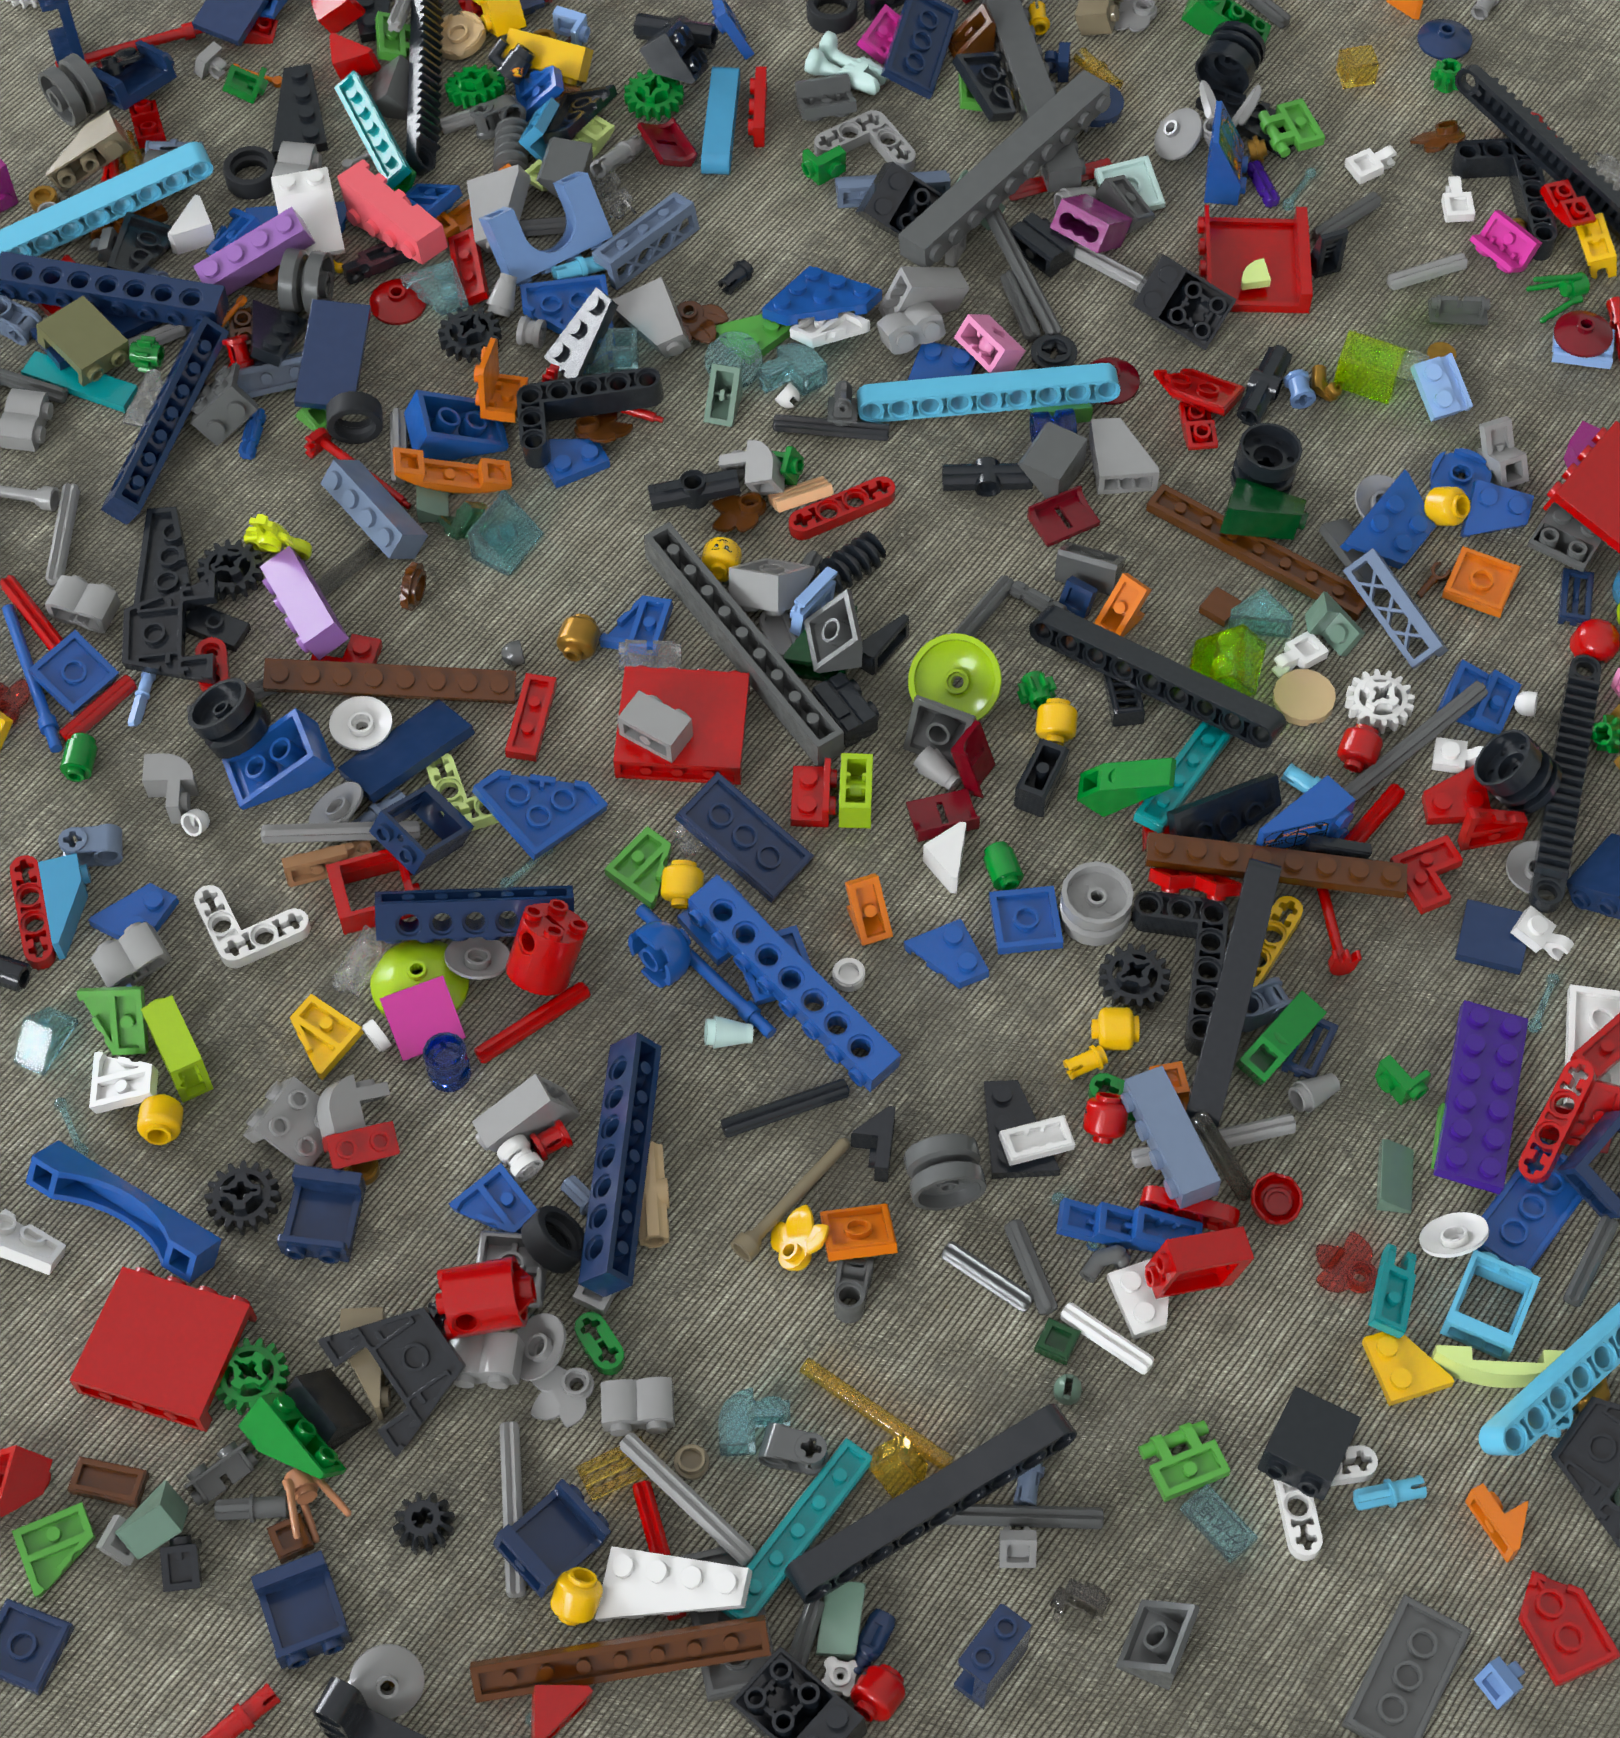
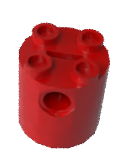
M552 899L549 903H539L525 907L507 960L506 974L510 980L521 989L533 994L551 996L566 991L589 928L588 923L569 910L568 904L562 900Z
M515 1256L437 1270L438 1285L442 1292L435 1295L436 1307L439 1315L445 1314L446 1316L444 1327L447 1339L464 1338L525 1327L527 1325L528 1306L537 1302L536 1287L533 1276L520 1267Z

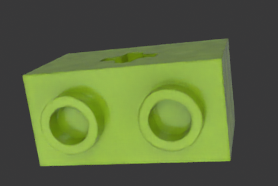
M841 753L839 828L871 829L873 754Z

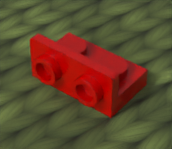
M825 758L824 767L793 766L791 826L829 828V815H836V796H830V789L837 788V769H831V758Z
M393 1121L328 1135L321 1140L324 1153L329 1152L333 1169L387 1158L400 1153Z

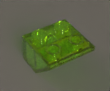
M1349 330L1339 357L1334 381L1336 385L1340 384L1343 390L1389 405L1409 348L1356 330Z
M1245 624L1196 640L1189 668L1247 696H1252L1257 691L1267 644Z

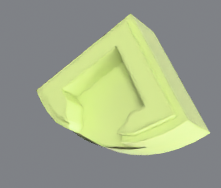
M1264 258L1253 261L1245 268L1241 280L1242 290L1270 287L1271 278Z

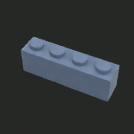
M333 459L321 481V485L389 559H415L428 534L359 460Z
M1163 1066L1125 1079L1124 1090L1120 1095L1122 1104L1125 1106L1126 1112H1132L1136 1120L1135 1129L1139 1139L1142 1142L1146 1141L1151 1150L1149 1151V1157L1155 1170H1161L1165 1178L1163 1183L1168 1197L1171 1200L1175 1199L1179 1208L1183 1209L1217 1196L1221 1180Z

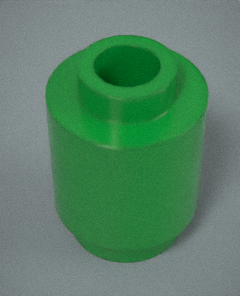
M75 733L71 736V739L67 740L60 771L68 780L81 782L91 777L98 751L94 737L85 733Z
M1004 841L995 842L986 847L983 861L993 887L1002 891L1016 889L1023 880L1024 874L1014 849Z

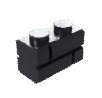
M1031 212L1023 218L1022 222L1019 221L1011 227V232L1026 260L1051 278L1061 268H1065L1072 262L1075 244L1072 239L1051 229V222L1047 218H1040Z
M840 672L829 678L828 681L825 680L813 687L812 694L843 730L844 745L849 748L860 742L862 738L865 739L876 733L878 730L879 711L872 701H865L862 697L861 688L854 679L849 680L844 673Z
M1045 739L1039 740L1035 753L1032 754L1015 788L1014 806L1017 809L1038 817H1044L1068 768L1070 750L1067 747Z

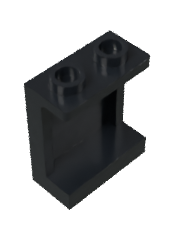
M1295 1386L1257 1468L1273 1480L1282 1481L1300 1490L1306 1496L1324 1501L1362 1417Z

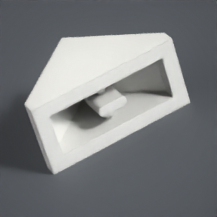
M195 194L168 232V238L174 254L179 255L209 246L215 239L210 219L199 195Z
M966 822L957 823L924 844L923 862L945 888L954 894H957L965 844Z

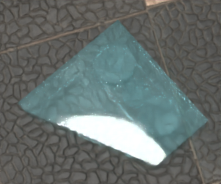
M453 259L400 276L404 288H411L417 293L420 300L432 305V308L442 316L457 311L459 307L461 309L469 307Z

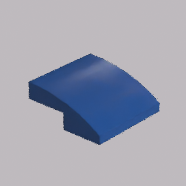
M1462 659L1454 670L1436 712L1472 683L1479 681L1485 684L1488 695L1456 722L1480 731L1498 735L1504 728L1522 684L1496 669L1488 674Z

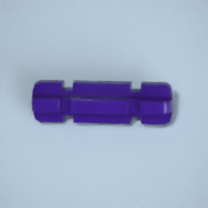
M1259 160L1249 162L1247 173L1252 179L1251 181L1260 197L1263 198L1262 201L1267 208L1276 207L1279 204L1280 196L1277 190L1274 189L1275 187L1264 170L1262 163Z

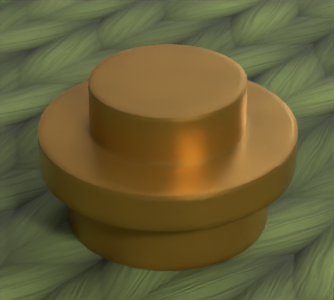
M1257 135L1253 136V140L1246 141L1251 161L1259 160L1261 163H1264L1263 157L1268 156L1264 139L1258 140Z

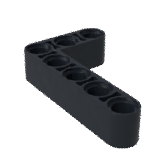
M1510 138L1465 140L1459 142L1456 145L1451 164L1452 174L1463 179L1508 176L1518 218L1525 220L1527 231L1542 242L1532 259L1543 261L1550 258L1558 231L1553 212L1540 193V189L1546 184L1542 168Z
M645 367L532 383L519 388L516 394L519 438L526 465L533 469L545 467L550 462L551 449L548 426L550 421L649 408L660 404L664 398L659 372L654 368Z
M1143 891L1135 897L1131 920L1136 929L1142 932L1195 939L1184 1044L1191 1054L1200 1056L1204 1038L1197 1037L1194 1033L1201 1032L1205 1034L1225 956L1229 919L1228 907L1222 901H1214L1203 897ZM1147 909L1152 911L1153 913H1144L1141 910ZM1174 914H1182L1185 917H1176ZM1207 918H1214L1218 922L1209 921ZM1211 946L1216 950H1207L1204 947ZM1200 975H1209L1212 979H1205ZM1204 1003L1210 1006V1008H1202L1197 1004Z
M331 1677L312 1711L322 1732L328 1738H428L369 1709L362 1693L356 1687L336 1677Z

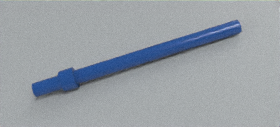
M7 604L2 607V612L39 716L37 723L42 735H45L50 751L52 753L60 752L63 746L57 732L59 730L57 719L50 712L42 686L29 674V668L34 663L15 608L12 604Z
M641 904L635 911L646 924L653 921H662L645 904ZM690 948V966L738 1010V1016L745 1023L753 1024L767 1039L771 1038L777 1029L760 1014L761 1009L752 1001H746Z

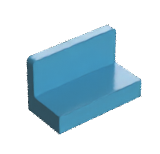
M552 97L533 114L518 141L537 160L540 159L542 161L548 145L545 144L542 135L560 106Z

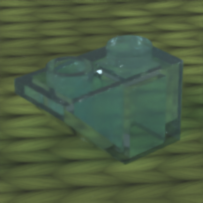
M608 328L605 336L598 339L593 350L596 356L592 365L587 364L583 374H603L638 369L639 342L637 328Z

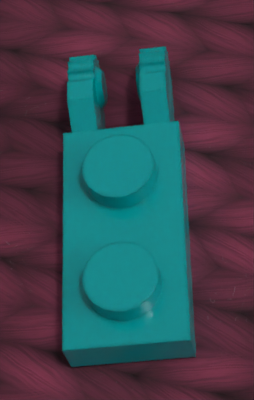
M1388 1243L1382 1252L1368 1326L1400 1339L1407 1329L1416 1279L1414 1271L1417 1256L1407 1252L1401 1260L1400 1267L1394 1265L1397 1246Z

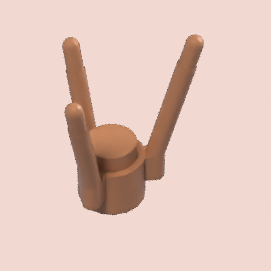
M293 1468L285 1475L282 1484L286 1491L294 1539L300 1538L297 1501L300 1504L313 1543L320 1541L308 1504L316 1499L318 1486L346 1517L351 1516V1510L324 1479L316 1478L296 1468Z

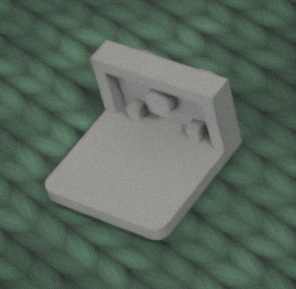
M294 1076L281 1083L276 1081L265 1095L268 1101L263 1108H256L247 1119L246 1124L249 1127L243 1136L252 1143L265 1139L297 1165L312 1167L323 1151L322 1137L317 1119V1104L320 1096Z

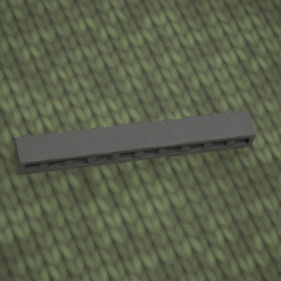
M980 0V5L983 3L987 6L996 23L994 45L996 51L1001 52L1002 59L1000 62L1002 67L1005 68L1009 87L1021 120L1024 123L1057 94L1056 84L1054 81H1050L1048 63H1044L1042 60V47L1040 44H1036L1035 28L1033 25H1029L1028 10L1026 7L1023 8L1022 0ZM1073 138L1070 144L1065 145L1059 150L1051 161L1046 162L1039 168L1048 193L1059 191L1061 188L1081 187L1082 175L1086 173L1084 159L1078 156L1076 138Z
M1085 70L1080 72L898 234L900 255L920 267H930L935 262L940 261L951 247L957 245L970 230L976 228L990 212L995 211L1000 203L1009 195L1014 194L1020 185L1028 178H1032L1039 168L1046 162L1051 161L1059 150L1065 145L1070 144L1079 132L1086 129L1099 114L1104 113L1111 103L1110 84Z
M668 522L644 535L646 559L737 670L741 673H749L750 686L816 766H822L825 763V758H831L832 760L841 755V753H844L843 730L673 525Z

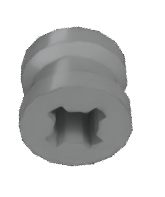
M521 316L516 331V343L518 345L528 343L532 344L534 348H542L547 331L546 320L538 319L537 321H532L527 316Z

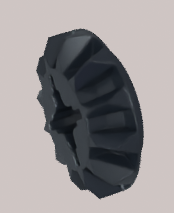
M1046 334L1036 339L1032 344L1031 359L1032 362L1037 364L1038 369L1073 366L1074 361L1077 360V347L1071 339L1064 335ZM1054 348H1057L1056 358L1051 359V353L1054 351Z

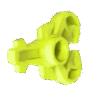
M257 514L256 518H250L249 524L255 527H248L245 530L243 538L246 545L251 543L254 550L275 553L280 552L281 548L284 547L285 549L290 545L302 560H308L311 557L312 546L310 543L290 536L282 525L269 521L268 516Z

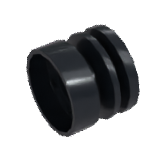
M1226 21L1219 24L1212 32L1205 48L1196 61L1195 72L1200 82L1202 80L1206 81L1209 86L1215 84L1243 94L1265 57L1266 46L1264 40L1248 24L1238 21Z
M1259 423L1250 426L1242 433L1230 475L1233 488L1237 477L1289 494L1303 451L1301 441L1294 432L1274 423Z
M1516 729L1504 731L1492 738L1480 751L1474 766L1475 779L1510 811L1525 812V815L1545 806L1555 795L1562 779L1560 765L1524 731Z

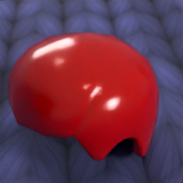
M1589 619L1581 623L1570 637V649L1575 657L1578 655H1589L1598 661L1608 663L1620 651V634L1616 626L1609 621Z
M1269 1172L1257 1179L1251 1190V1207L1255 1215L1263 1222L1276 1226L1287 1225L1298 1217L1303 1207L1302 1190L1292 1177Z

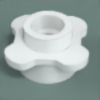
M835 1656L828 1657L824 1662L826 1669L825 1678L821 1681L837 1695L851 1697L850 1691L855 1685L856 1674L853 1671L857 1667L856 1661L844 1662L839 1661ZM840 1673L844 1675L842 1680L837 1679V1675Z

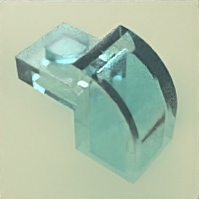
M789 343L778 346L777 358L769 360L759 367V386L767 394L791 381L797 390L805 396L827 384V363L814 349L806 345Z
M753 1388L744 1389L732 1395L725 1402L719 1414L720 1456L756 1455L755 1428L767 1427L769 1423L791 1426L790 1400L769 1396L762 1398L761 1401H754Z

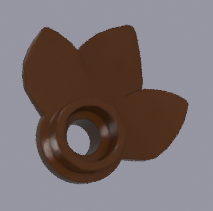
M1447 120L1436 124V131L1422 133L1411 139L1410 143L1423 144L1424 152L1435 153L1445 149L1449 144L1463 141L1466 134L1458 126V121Z
M685 301L677 307L690 343L694 339L704 344L714 345L716 342V325L729 321L727 313L714 304L700 305L695 301ZM687 312H693L691 315H685Z
M617 412L585 416L576 420L574 433L576 437L582 439H590L597 443H608L629 434L633 429V424L617 422Z
M755 492L745 493L741 497L733 495L712 502V506L721 515L713 523L712 528L719 532H729L737 529L742 533L751 530L758 524L759 517L765 513L767 509L766 501L760 494Z

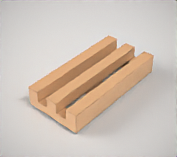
M823 476L799 483L797 486L786 487L783 493L769 494L767 496L769 504L780 513L832 496L834 491L832 484Z

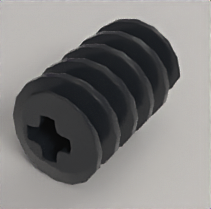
M864 531L859 538H854L850 544L843 545L841 550H836L831 556L825 557L822 563L819 564V570L821 573L828 566L838 572L833 580L836 581L835 592L841 594L844 591L843 585L847 588L853 586L852 578L858 582L862 580L861 571L865 575H870L872 573L871 566L879 569L881 567L880 558L886 557V551L874 534Z

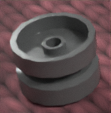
M71 53L58 62V67L52 65L38 73L40 88L46 100L59 118L71 127L85 120L87 112L94 114L107 106L106 95L97 76L89 65L75 53Z
M287 248L285 250L278 274V301L283 311L299 313L305 308L306 312L310 314L312 299L332 301L335 271L333 257L330 252L312 251L308 256L305 249Z
M956 1133L936 1135L913 1144L905 1151L903 1159L906 1173L911 1179L909 1188L912 1202L916 1207L935 1211L953 1209L967 1205L985 1193L987 1188L984 1171L979 1165L981 1157L978 1144L973 1137Z

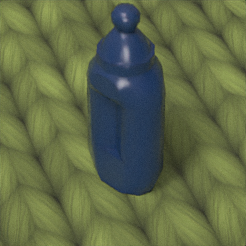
M876 1608L869 1614L858 1636L857 1650L854 1657L857 1667L853 1669L857 1676L861 1675L862 1669L870 1666L873 1661L881 1656L895 1628V1617L881 1609Z

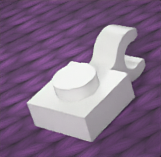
M1391 145L1384 147L1376 153H1373L1368 148L1346 158L1345 167L1360 185L1384 174V169L1392 168L1395 162L1391 157L1396 156L1397 152Z
M1460 176L1448 177L1449 186H1446V193H1443L1441 198L1445 223L1474 221L1475 209L1472 193L1462 191Z
M1307 631L1285 643V653L1274 658L1278 665L1274 666L1271 670L1280 678L1283 674L1292 671L1295 666H1298L1300 669H1308L1327 659L1329 650L1314 634H1309Z
M1436 737L1431 770L1458 774L1464 771L1465 767L1475 765L1476 758L1484 746L1467 749L1468 741Z
M1529 906L1524 910L1510 932L1535 953L1543 948L1557 961L1561 959L1564 953L1568 954L1574 945L1573 941L1568 937L1554 934L1553 931L1557 925L1533 906Z

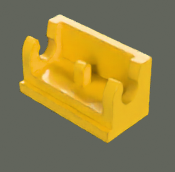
M1603 213L1594 214L1596 217L1594 223L1575 227L1591 277L1596 279L1598 276L1597 271L1602 268H1606L1609 278L1617 276V255Z

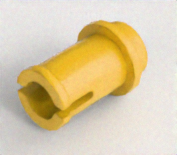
M1034 1L1028 7L1030 13L1029 25L1034 26L1036 35H1043L1050 28V20L1046 16L1045 4L1042 1H1038L1039 8L1036 9Z
M1091 1045L1088 1051L1068 1060H1063L1064 1068L1068 1067L1069 1069L1066 1072L1071 1080L1096 1068L1102 1070L1104 1069L1103 1065L1108 1064V1058L1101 1045L1097 1047Z

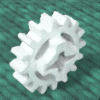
M1375 669L1373 676L1364 671L1361 679L1354 677L1352 685L1348 686L1345 696V708L1350 709L1349 718H1358L1357 724L1365 723L1369 726L1377 727L1381 734H1384L1386 727L1395 732L1397 731L1398 724L1405 726L1408 717H1411L1415 695L1409 694L1410 684L1401 685L1402 676L1393 679L1391 678L1392 672L1389 670L1385 676L1380 674L1379 669Z

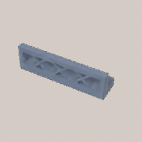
M946 170L910 172L941 194L950 189V175ZM877 175L835 177L838 208L859 207Z
M674 192L592 252L594 262L607 269L612 288L620 289L700 229L694 202ZM688 218L689 225L679 231L683 220ZM668 232L666 241L658 246L662 236ZM648 248L645 257L638 261L641 251ZM627 263L624 273L618 276L617 269Z
M303 351L288 354L279 367L260 360L256 361L252 366L241 368L237 385L251 398L297 388Z
M1372 548L1343 570L1413 669L1434 654L1440 657L1449 651L1383 557L1375 549ZM1368 562L1374 570L1371 583L1359 582L1353 573ZM1378 577L1384 585L1377 584ZM1363 587L1370 588L1369 595ZM1376 589L1389 591L1391 594L1389 608L1376 606L1373 602ZM1395 601L1401 609L1394 608ZM1381 611L1388 612L1387 619L1383 616ZM1393 613L1406 615L1408 618L1406 632L1393 630L1391 627ZM1413 626L1419 634L1411 633ZM1398 636H1405L1404 644ZM1411 637L1423 639L1429 647L1415 659L1408 651Z

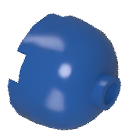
M653 921L641 926L629 935L628 945L632 957L638 954L645 966L641 972L651 983L659 988H663L666 985L669 987L687 972L691 964V941L688 934L681 928L678 929L664 921Z

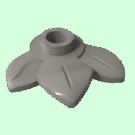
M1124 0L1121 2L1119 20L1115 22L1114 30L1119 31L1128 28L1132 32L1145 30L1150 25V20L1157 16L1155 2L1153 0Z
M556 1365L545 1377L531 1381L541 1391L533 1404L531 1416L545 1421L554 1420L560 1416L566 1428L580 1422L587 1411L586 1400L594 1391L595 1385L592 1375L583 1368L565 1370ZM576 1382L583 1384L582 1389L578 1391L572 1390L571 1386Z

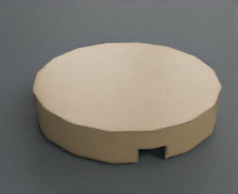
M460 11L458 15L453 16V14H450L443 18L444 22L441 24L443 31L440 33L443 35V39L440 41L443 44V47L440 49L443 52V58L450 60L464 59L473 55L481 48L486 38V29L481 18L475 13Z
M1295 669L1283 674L1277 680L1272 700L1276 709L1285 716L1288 723L1298 726H1309V724L1316 722L1317 724L1322 723L1331 715L1336 695L1335 688L1329 679L1319 672L1309 669Z

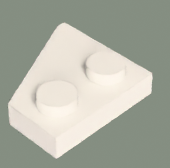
M850 311L838 313V318L816 322L814 317L804 318L790 328V338L815 348L869 332L870 320L855 315Z
M94 1052L89 1108L98 1114L139 1104L144 1099L157 1095L158 1069L150 1063L132 1062L129 1058L120 1056L116 1059L107 1057L103 1052Z

